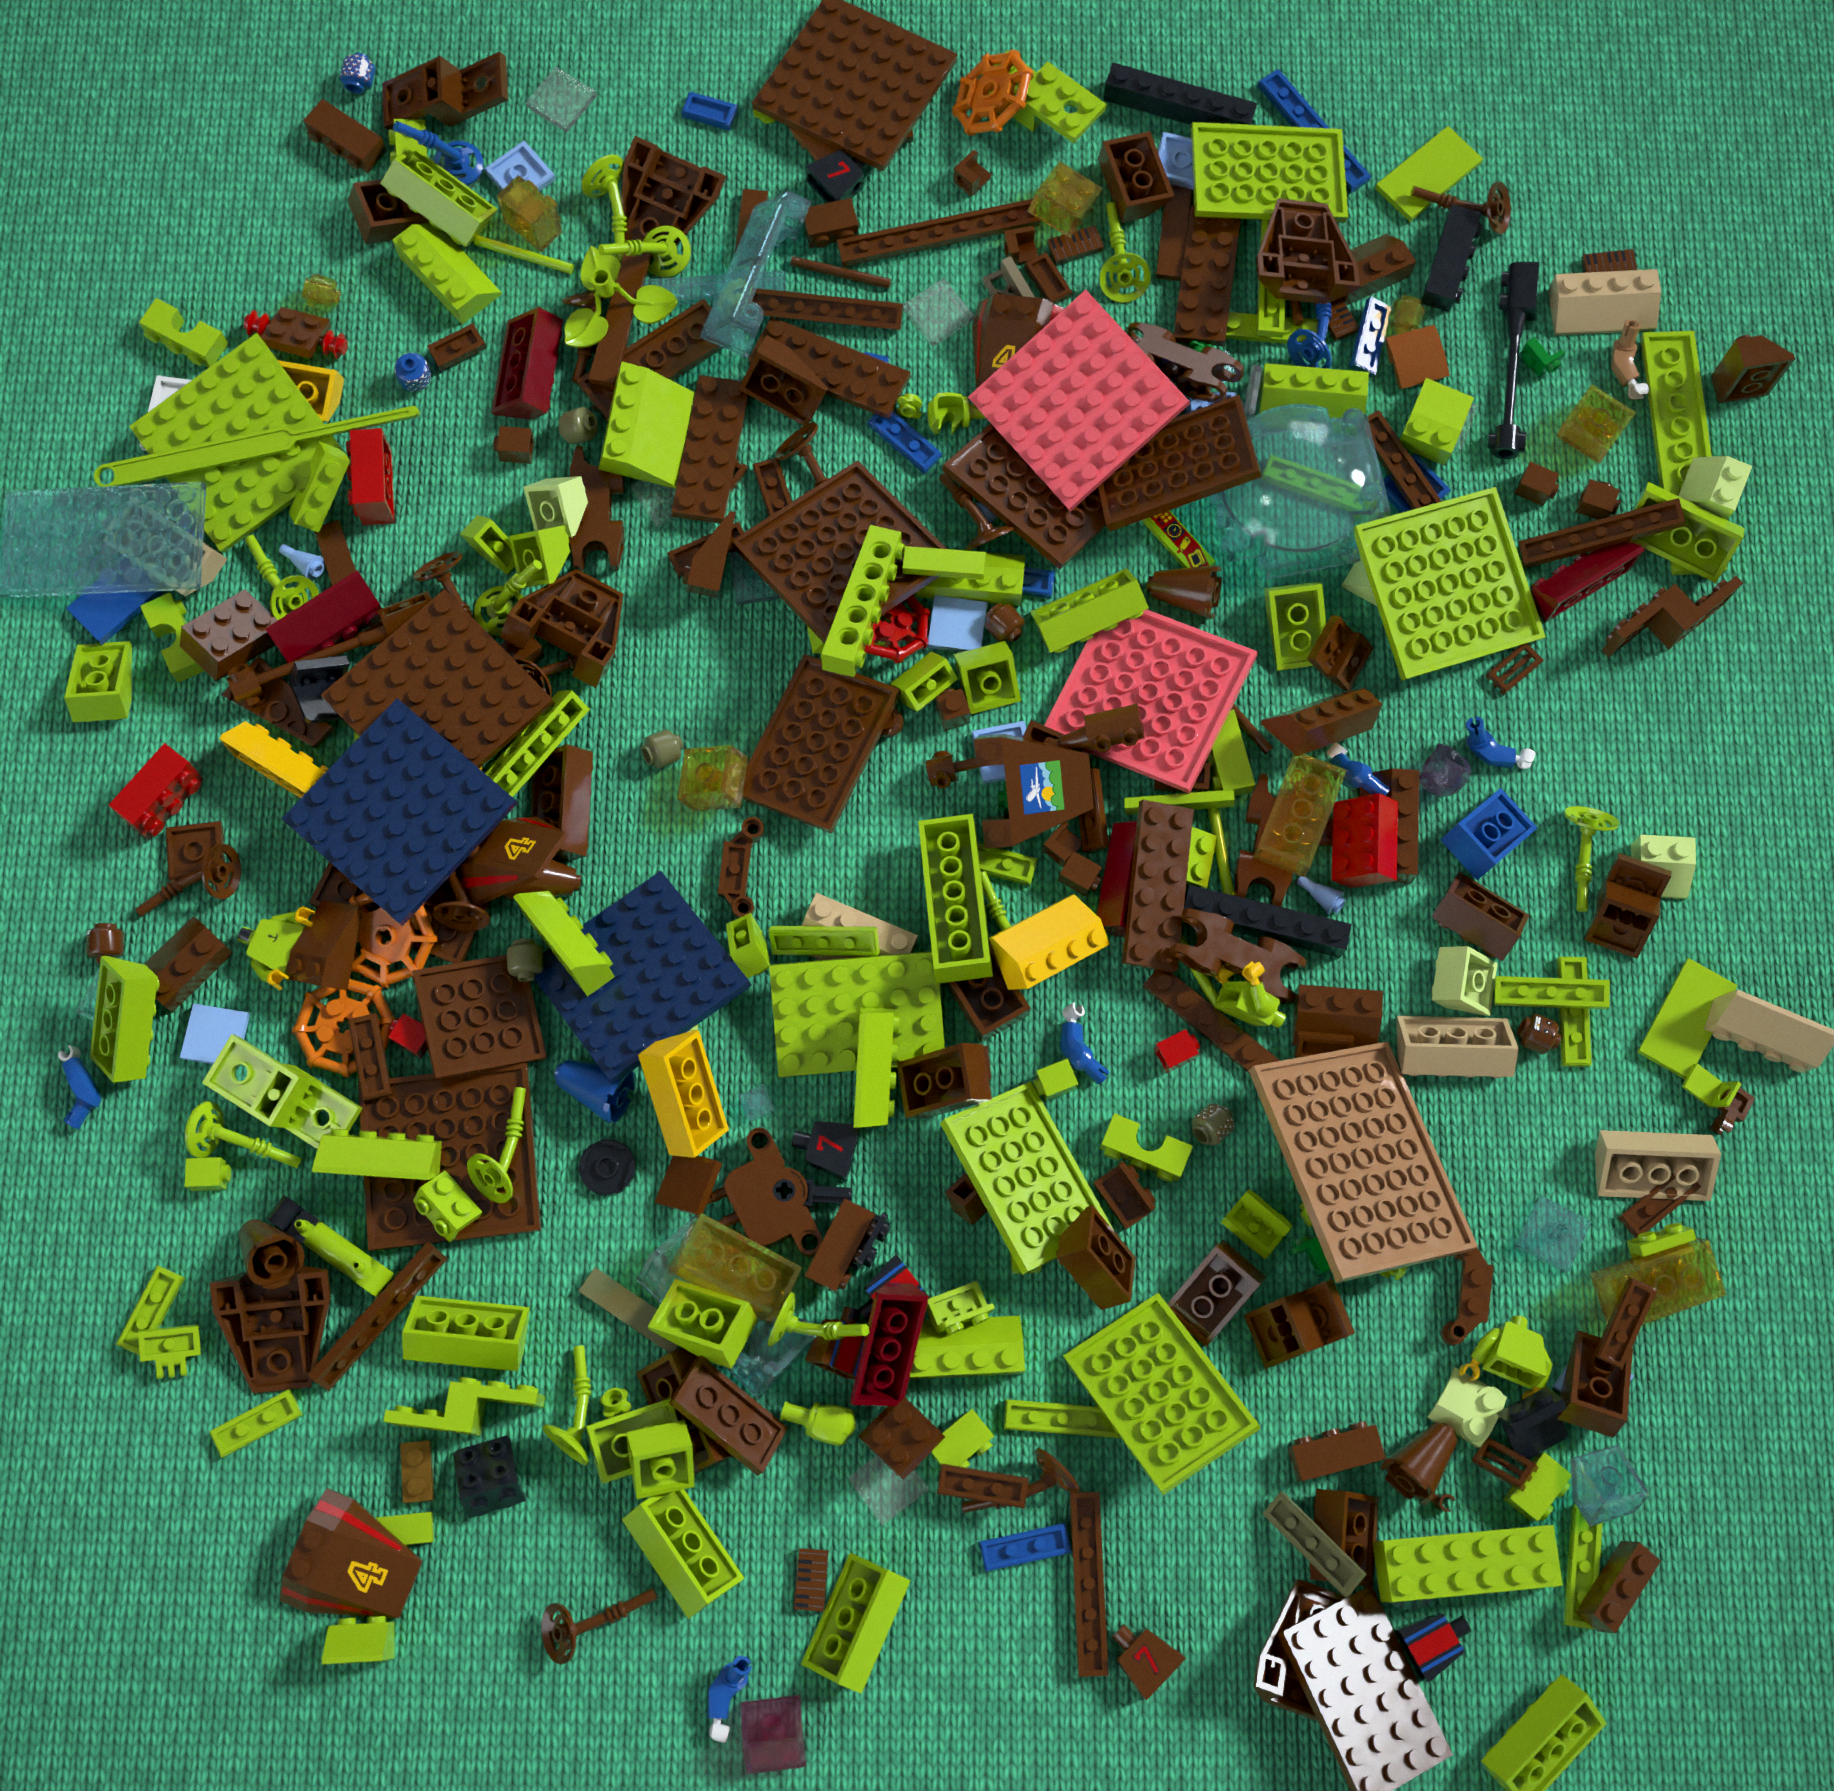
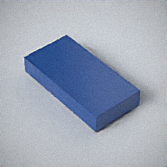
M689 91L681 113L683 118L730 131L737 112V105Z

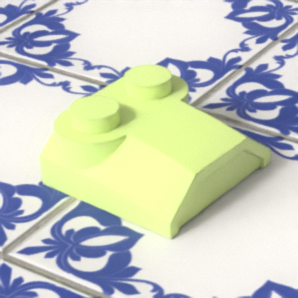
M1454 1367L1446 1386L1427 1418L1435 1423L1450 1425L1458 1437L1480 1448L1498 1420L1497 1412L1503 1410L1507 1397L1497 1388L1490 1387L1477 1379L1469 1381L1471 1376L1466 1373L1460 1376L1459 1369Z

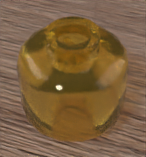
M313 274L310 278L305 279L301 298L305 299L308 307L328 312L332 309L333 304L339 305L342 290L337 289V281L335 279Z
M1403 295L1401 299H1397L1392 303L1388 324L1394 328L1393 332L1395 334L1421 327L1425 313L1421 300Z

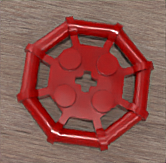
M911 595L905 599V602L914 612H909L901 602L881 615L889 620V624L879 620L878 624L874 623L872 628L874 631L873 639L870 646L866 645L864 649L865 655L868 653L891 659L895 663H902L904 658L919 649H925L929 643L927 639L929 610L924 608L914 595ZM917 621V633L915 634L910 631L912 622ZM902 640L909 642V644L902 648L898 646V643ZM879 641H881V642H884V643H885L884 646H887V647H883V646L876 645V644H877Z

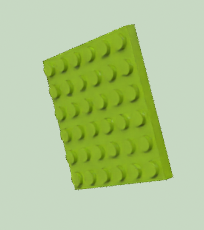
M255 333L129 427L150 455L282 426L296 431L324 425V422L262 338ZM332 435L299 442L289 452L167 477V479L219 551L225 553L293 503L299 489L305 490L311 475L309 464L319 442L341 450L343 448Z
M1496 487L1359 524L1352 528L1402 681L1546 638Z

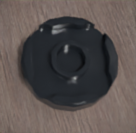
M600 1140L586 1148L580 1158L579 1174L582 1182L590 1191L597 1195L613 1196L619 1194L630 1186L635 1177L636 1164L633 1154L624 1144L616 1140Z

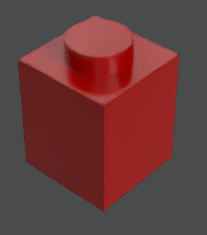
M404 1013L400 1019L396 1018L389 1028L390 1034L388 1037L390 1040L422 1059L428 1049L423 1025Z
M1186 1029L1156 1043L1154 1051L1166 1074L1195 1060L1199 1055L1198 1050L1200 1049L1193 1034L1189 1035Z

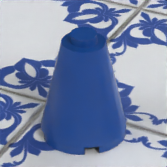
M569 1059L564 1063H560L554 1074L556 1084L608 1123H611V1121L617 1122L623 1116L631 1099L626 1098L629 1089L634 1091L636 1086L635 1072H630L616 1083L611 1084L597 1064Z

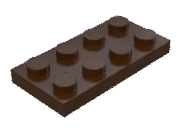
M702 1356L694 1360L669 1401L670 1405L757 1476L766 1469L788 1429L787 1426Z

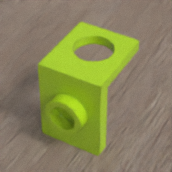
M1693 1064L1682 1084V1088L1709 1108L1729 1107L1741 1086L1739 1081H1720L1699 1064ZM1730 1089L1729 1094L1721 1100L1723 1094Z

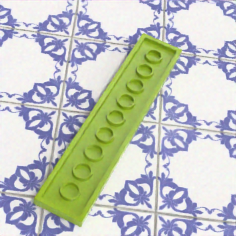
M1643 332L1640 339L1646 384L1649 388L1648 399L1660 488L1678 496L1692 459L1694 457H1712L1695 332ZM1670 561L1672 575L1696 574Z

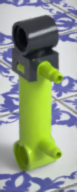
M285 1195L282 1196L266 1217L274 1225L295 1238L375 1297L383 1292L395 1275L388 1268Z

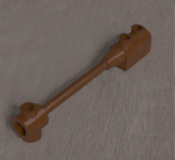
M426 591L379 609L377 613L381 621L362 631L357 637L264 673L255 675L253 669H249L247 664H239L230 668L227 671L228 678L226 679L236 702L243 701L244 706L258 703L260 701L258 695L263 694L260 685L291 674L294 662L321 659L330 656L335 657L361 646L367 647L381 644L432 600L431 596Z
M1138 704L1085 715L1084 727L1065 734L1059 739L1043 743L1072 750L1090 749L1091 751L1097 750L1099 752H1106L1111 746L1119 744L1133 746L1138 740L1145 739ZM938 751L933 754L931 759L926 760L927 774L932 787L946 788L951 782L959 781L958 772L980 768L976 765V757L956 762L954 755L947 751Z

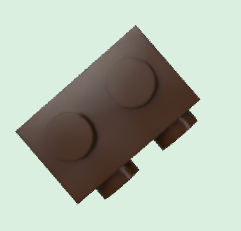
M1122 1161L1117 1167L1096 1180L1093 1185L1126 1231L1155 1210L1156 1207L1153 1203L1156 1200L1148 1188L1143 1189L1138 1183L1139 1175L1130 1164L1126 1166Z

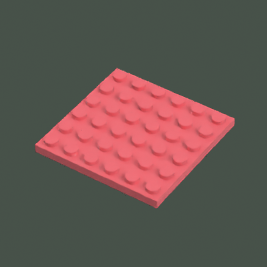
M1084 290L968 396L976 408L1070 512L1190 404L1181 391L1087 290Z
M1144 610L1140 617L1122 620L1118 622L1119 625L1107 631L1104 629L1094 633L1091 639L1087 640L1044 726L1062 734H1068L1085 726V715L1138 704L1145 739L1138 740L1133 746H1126L1124 744L1111 746L1106 752L1091 751L1090 749L1082 751L1190 794L1257 658V651L1150 610Z

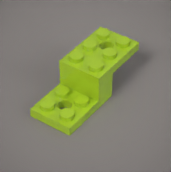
M1047 61L1038 72L1033 70L1034 77L1030 81L1025 99L1027 105L1024 109H1020L1013 118L1032 132L1042 122H1045L1074 144L1106 110V103ZM1012 66L1009 71L1010 74L1016 72L1017 69ZM1019 83L1015 86L1014 96L1017 94ZM1073 106L1077 111L1075 113H1067L1064 108Z
M235 1034L230 1035L202 1082L268 1126L285 1128L316 1149H318L321 1136L331 1133V1129L350 1130L363 1109L299 1067L278 1062ZM241 1065H244L247 1069V1076L243 1081H239L236 1077V1071ZM322 1110H326L329 1114V1121L324 1126H321L317 1119L318 1114Z
M459 1377L458 1382L450 1381L445 1413L424 1409L423 1414H417L418 1409L395 1405L394 1411L385 1410L383 1422L397 1426L481 1436L486 1401L544 1408L545 1396L538 1393L539 1389L534 1386L517 1384V1389L515 1390L510 1389V1385L503 1382L488 1381V1385L483 1386L481 1381H477V1379Z

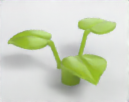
M590 246L582 263L581 281L586 289L596 291L594 293L596 311L594 313L589 308L575 310L566 321L564 342L571 347L584 348L601 341L607 333L608 322L605 318L599 316L601 314L600 298H609L613 296L615 291L623 295L631 304H635L633 313L636 319L645 324L658 323L666 318L677 306L678 301L673 293L657 285L641 287L637 291V299H633L620 287L619 283H615L621 266L620 261L613 255H600L597 248Z

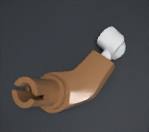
M1628 319L1624 323L1620 338L1613 343L1611 369L1622 386L1629 385L1628 396L1631 399H1643V394H1648L1649 388L1646 383H1636L1639 373L1633 362L1637 351L1635 341L1641 329V323Z

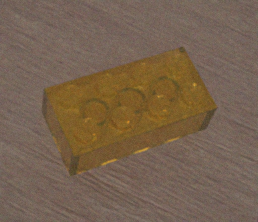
M1293 753L1253 858L1305 877L1312 864L1347 770L1306 754L1296 756Z
M701 1213L692 1220L668 1271L694 1285L749 1302L756 1317L770 1324L777 1319L802 1267Z
M1698 1237L1694 1241L1644 1257L1638 1256L1590 1273L1606 1323L1610 1319L1628 1277L1657 1289L1643 1324L1727 1295L1710 1242Z

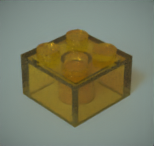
M1059 161L1036 191L1028 212L1071 238L1093 209L1102 188Z
M517 175L497 195L504 223L541 253L562 233L561 219L557 212L556 202L549 195L544 196L541 194L532 181H525Z
M1591 384L1561 426L1556 437L1600 464L1636 412Z
M733 745L685 749L677 800L693 811L741 808L748 757Z

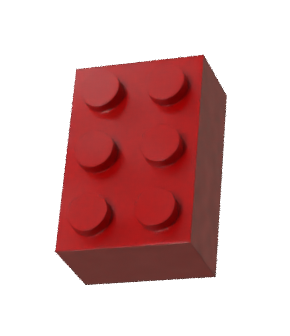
M383 429L350 430V441H346L347 455L351 457V465L347 467L348 480L352 481V489H348L349 505H353L354 514L359 516L363 526L395 523L392 450Z
M164 743L111 801L109 806L127 824L150 840L162 831L164 823L171 815H175L180 811L187 797L198 791L203 777L189 761Z
M1377 793L1334 802L1332 881L1349 888L1397 881L1398 801Z

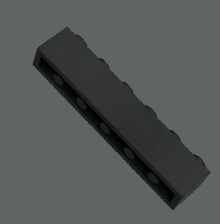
M1112 62L1105 83L1103 101L1191 126L1193 122L1252 125L1258 104Z
M1189 885L1185 894L1184 910L1190 908L1208 913H1216L1234 922L1232 932L1255 938L1269 937L1289 946L1339 958L1347 950L1352 925L1350 923Z

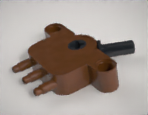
M759 1127L754 1128L749 1132L746 1140L754 1160L730 1172L725 1179V1185L713 1190L710 1194L707 1205L728 1196L734 1212L722 1217L715 1224L718 1230H721L738 1222L741 1223L747 1237L728 1248L731 1255L741 1253L753 1246L761 1249L771 1248L792 1237L799 1252L805 1257L813 1258L822 1243V1237L808 1208H813V1203L842 1204L844 1198L852 1202V1189L848 1187L814 1186V1180H805L800 1172L785 1166V1162L768 1130ZM758 1136L765 1137L768 1140L767 1145L764 1148L756 1149L752 1145L754 1138ZM784 1186H787L789 1192H792V1194H787V1199H782L781 1194L777 1193L782 1191ZM812 1236L818 1240V1245L815 1249L806 1250L803 1248L802 1242L806 1237Z

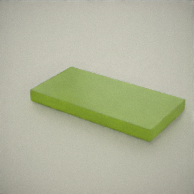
M1447 126L1378 182L1375 189L1411 222L1433 204L1432 202L1411 196L1413 186L1439 194L1442 192L1446 193L1482 163L1483 158Z
M1687 958L1637 1053L1679 1077L1686 1079L1693 1064H1697L1713 1034L1704 1029L1713 1000L1735 991L1738 985Z

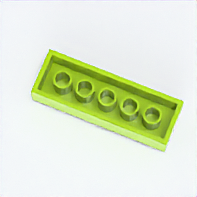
M973 814L918 821L933 968L937 984L993 977Z
M1554 1525L1373 1541L1381 1602H1400L1563 1586Z

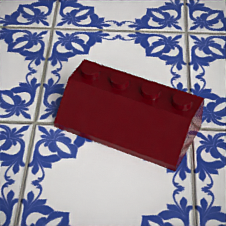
M536 307L507 321L491 414L530 420L547 414L550 408L551 389L554 384L555 365L558 361V348L562 337L563 319L540 307Z
M1627 541L1594 550L1589 554L1587 552L1582 553L1573 560L1574 563L1568 567L1562 565L1557 568L1549 579H1539L1530 587L1538 615L1546 623L1626 574L1643 554L1644 548L1634 542Z
M356 570L268 626L265 630L289 663L356 637L359 631L367 626H373L380 621L377 610L382 609L361 574Z
M1137 821L1113 823L1096 915L1101 919L1105 932L1113 936L1125 937Z
M887 1282L876 1291L868 1323L869 1334L865 1336L850 1403L852 1405L896 1406L905 1397L929 1298L927 1294L915 1285Z

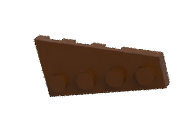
M260 656L248 666L249 669H253L255 675L273 669ZM282 677L260 685L263 694L258 695L260 701L251 706H244L243 701L237 703L230 686L221 694L316 749L335 730L328 722L313 724L305 722L290 685Z

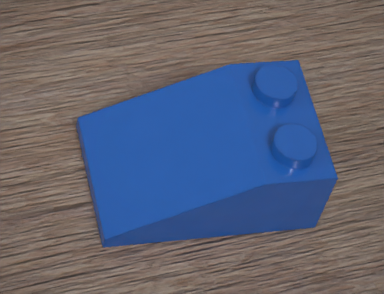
M1500 788L1440 840L1473 877L1478 880L1533 833L1537 827Z

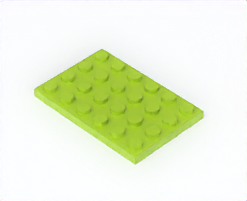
M1192 123L1191 142L1195 217L1270 220L1276 201L1280 198L1328 204L1336 222L1346 223L1348 207L1342 129Z
M932 951L774 964L769 966L779 1077L857 1070L860 1007L894 1009V1016H899V1032L893 1033L892 1044H898L897 1061H891V1067H897V1062L945 1048L940 984H937L934 973Z
M1031 1081L993 1097L990 1101L977 1104L947 1117L940 1122L1022 1275L1057 1258L1056 1251L1059 1246L1060 1235L1087 1206L1093 1205L1112 1228Z
M1159 1293L1063 1355L1066 1363L1162 1495L1260 1430L1258 1422Z

